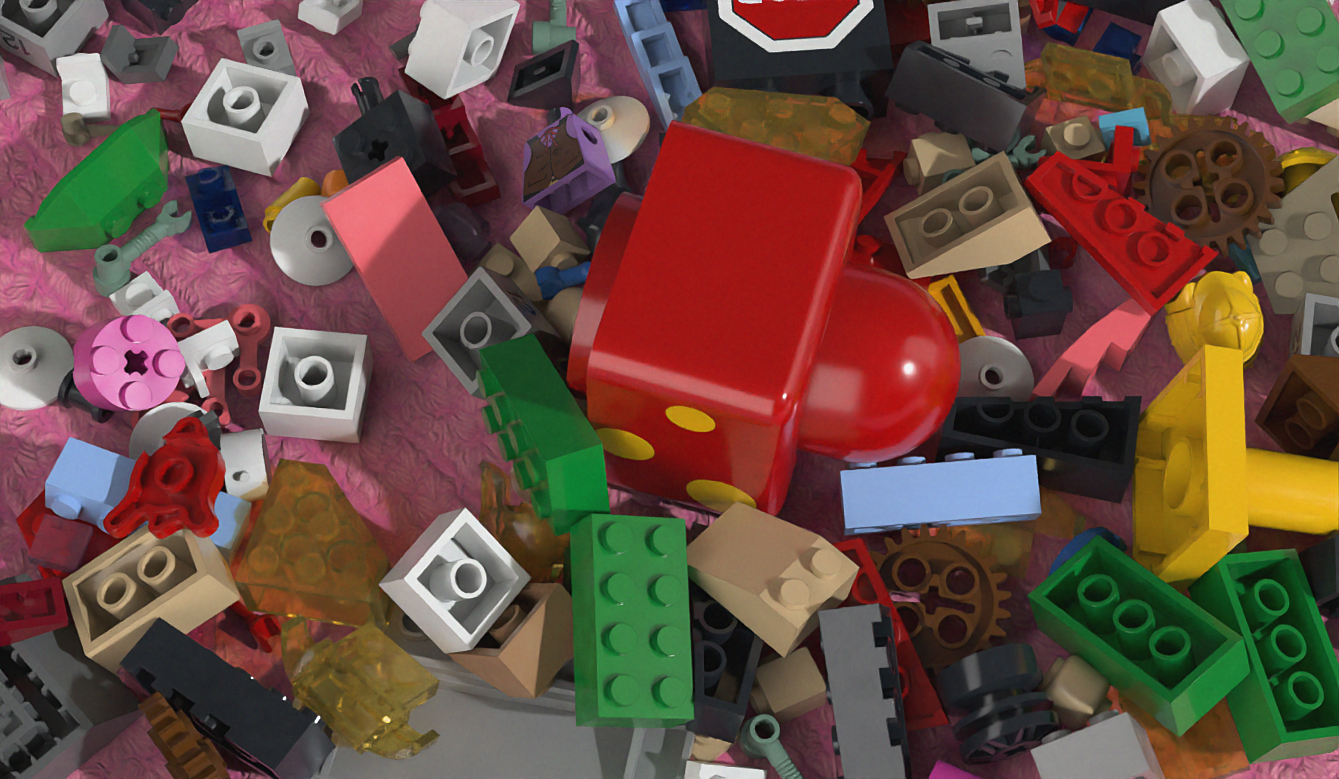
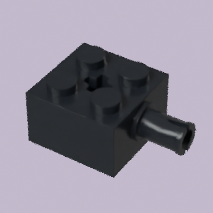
M364 77L358 80L362 91H360L358 84L354 83L352 85L351 92L355 96L362 116L332 138L349 185L396 156L403 157L425 199H428L458 177L430 105L400 90H396L384 99L379 88V82L374 77Z

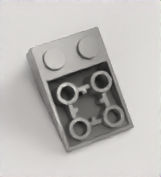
M959 0L927 4L931 44L933 46L969 59L970 66L992 77L996 70L1009 75L1007 84L1026 90L1018 0Z

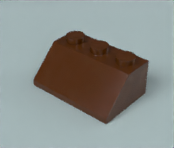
M1294 354L1287 360L1254 422L1286 453L1339 462V357Z

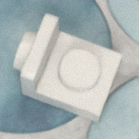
M77 53L72 56L57 58L56 68L62 80L63 116L68 113H80L85 123L111 120L109 77L100 59V54Z
M147 271L109 296L113 306L122 316L145 315L160 322L166 328L168 320L173 315L180 313L172 294L168 290L163 291Z
M228 320L178 342L180 352L185 360V368L180 378L186 389L194 385L201 399L210 395L202 372L208 369H221L228 365L234 357L241 354L235 333Z

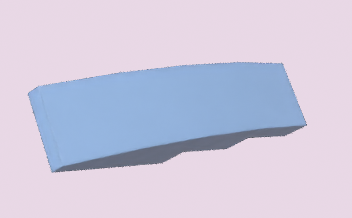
M614 0L613 8L627 45L665 131H667L672 120L715 131L688 56H683L671 22L666 21L659 0Z

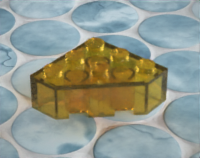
M712 87L686 106L681 122L848 166L856 160L871 124L835 97Z
M280 458L234 579V583L248 611L386 632L396 604L378 585L392 569L389 559L326 465Z

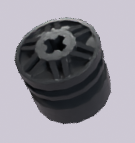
M1011 643L974 653L942 670L934 679V685L946 715L951 717L965 716L952 727L955 740L963 742L959 746V752L965 764L983 765L1020 756L1042 745V738L1048 734L1062 730L1063 724L1059 714L1050 710L1054 702L1051 694L1032 692L1043 682V674L1032 646L1026 643Z

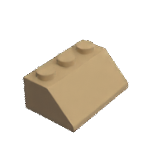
M148 524L62 580L85 655L119 678L128 673L119 663L159 617L184 634H187L241 599L228 563L210 537L199 538L190 530L182 529L164 539H157L148 530Z

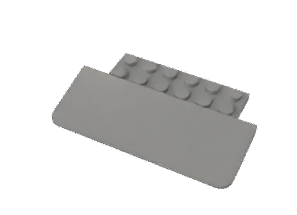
M382 570L379 583L390 571ZM379 585L375 592L354 663L311 656L292 703L293 707L297 710H300L302 706H306L319 715L327 724L322 731L336 746L310 779H684L687 760L690 761L696 733L685 730V723L670 729L576 727L574 658L567 660L556 673L555 683L545 694L536 699L509 697L455 662L448 653L445 654Z

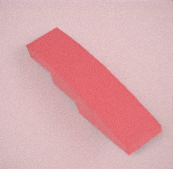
M1133 298L1122 303L1091 326L1057 359L1032 391L1029 402L1034 401L1036 396H1054V400H1056L1064 387L1081 396L1103 363L1120 371L1162 308L1151 317Z

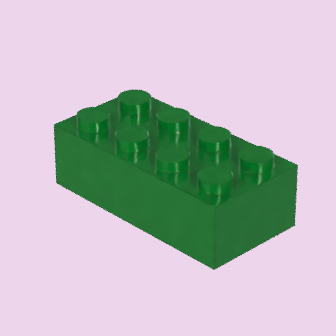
M1220 0L1278 114L1289 124L1339 98V18L1329 0Z
M531 333L479 349L482 369L476 370V379L481 394L484 398H487L488 406L481 409L484 424L490 435L497 434L498 446L504 461L513 462L515 477L522 491L529 489L531 504L539 521L546 519L554 535L559 536L570 532L571 526L591 513L610 514L603 444L535 335Z
M591 513L570 527L576 727L670 729L694 719L685 519Z
M1098 534L1027 595L1037 627L1041 632L1071 655H1078L1085 659L1109 680L1110 685L1179 738L1251 673L1242 636Z
M1296 549L1225 555L1187 589L1192 602L1244 638L1251 673L1225 697L1249 764L1326 754L1339 748V663Z

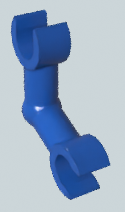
M586 261L581 265L563 270L553 266L538 269L535 275L537 284L540 286L542 299L552 300L561 290L585 283L591 261Z

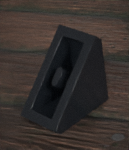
M572 39L515 65L507 102L513 106L548 111L557 107H565L574 113L581 81L579 43Z

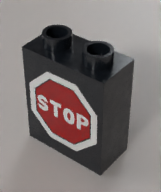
M700 0L712 120L715 129L735 128L737 132L745 136L764 137L779 132L786 124L823 122L826 127L832 130L851 131L868 125L874 118L886 117L889 97L885 96V93L892 79L894 66L884 0Z

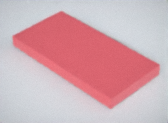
M396 156L319 204L407 360L414 362L433 350L421 333L469 278L403 157Z

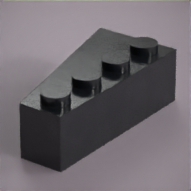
M160 617L119 663L150 696L159 691L174 712L181 708L201 736L208 737L211 742L270 779H310L336 747L322 731L327 725L326 722L314 711L306 706H302L300 710H297L293 707L292 702L280 691L272 686H269L267 689L264 688L240 667H233L217 654L203 647Z

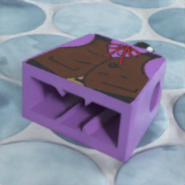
M557 107L547 113L548 127L529 138L524 145L522 204L531 209L538 205L563 215L616 181L601 133L595 127L574 115L570 109Z

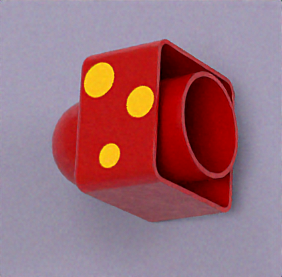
M676 120L670 122L644 196L626 191L621 193L607 217L589 267L570 346L567 388L574 398L587 401L588 421L603 444L607 483L721 515L736 501H739L776 517L786 501L800 450L849 463L867 464L882 462L909 453L923 444L939 429L947 418L959 390L961 353L958 338L946 312L930 293L917 283L893 272L851 261L863 198L861 179L852 167Z

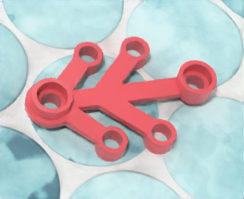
M243 304L234 308L226 318L194 320L187 313H177L168 320L167 329L172 333L177 343L228 320L235 333L241 352L240 368L233 375L236 390L244 397H253L261 392L263 389V379L258 369V346L265 342L272 326L269 314L264 308L256 304ZM255 320L254 324L248 328L240 327L245 321ZM187 324L190 326L184 333L175 332L176 328L180 325ZM226 366L221 369H208L202 372L210 395L206 397V401L202 404L201 408L207 412L214 409L224 410L222 415L218 417L221 429L227 426L231 420V412L226 403ZM246 377L256 378L255 382L250 386L241 385L242 380ZM180 378L171 395L159 405L170 402H185L196 391V388L193 385L186 389ZM157 406L134 411L131 417L133 430L138 421Z

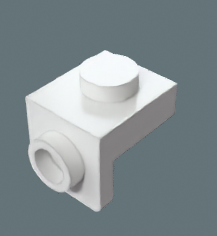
M304 0L299 4L298 19L313 25L319 31L335 35L361 16L363 0Z

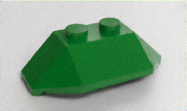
M152 108L146 114L138 115L123 123L55 185L40 204L36 216H31L23 225L36 250L44 253L98 249L103 245L109 244L114 238L124 235L130 228L131 223L146 209L154 207L161 200L163 193L168 190V134L160 112Z

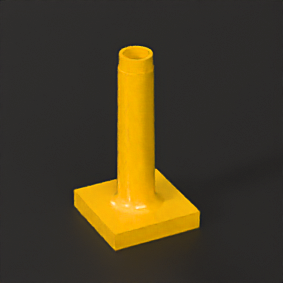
M1204 344L1139 416L1132 474L1133 560L1180 593L1185 591L1249 535L1248 525L1328 537L1330 533L1339 531L1338 461L1246 446L1243 350Z

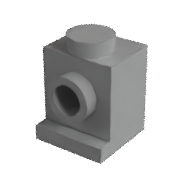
M279 19L237 30L246 64L297 77Z

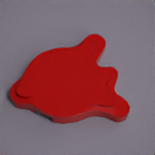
M191 416L180 419L172 430L162 437L167 444L160 447L151 456L144 451L137 459L130 475L129 488L126 495L106 515L103 521L105 530L112 537L123 538L146 521H149L148 530L157 539H164L182 529L190 530L199 538L209 537L216 532L219 520L215 514L214 505L223 486L226 467L221 452L209 440L207 428L200 419Z

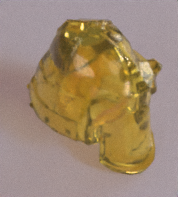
M482 458L478 465L482 470L480 474L481 511L478 521L531 576L527 583H555L563 574L564 548L570 547V532L555 536L546 519L540 521L537 519L532 504L529 501H520V505L511 504L512 478L494 463Z

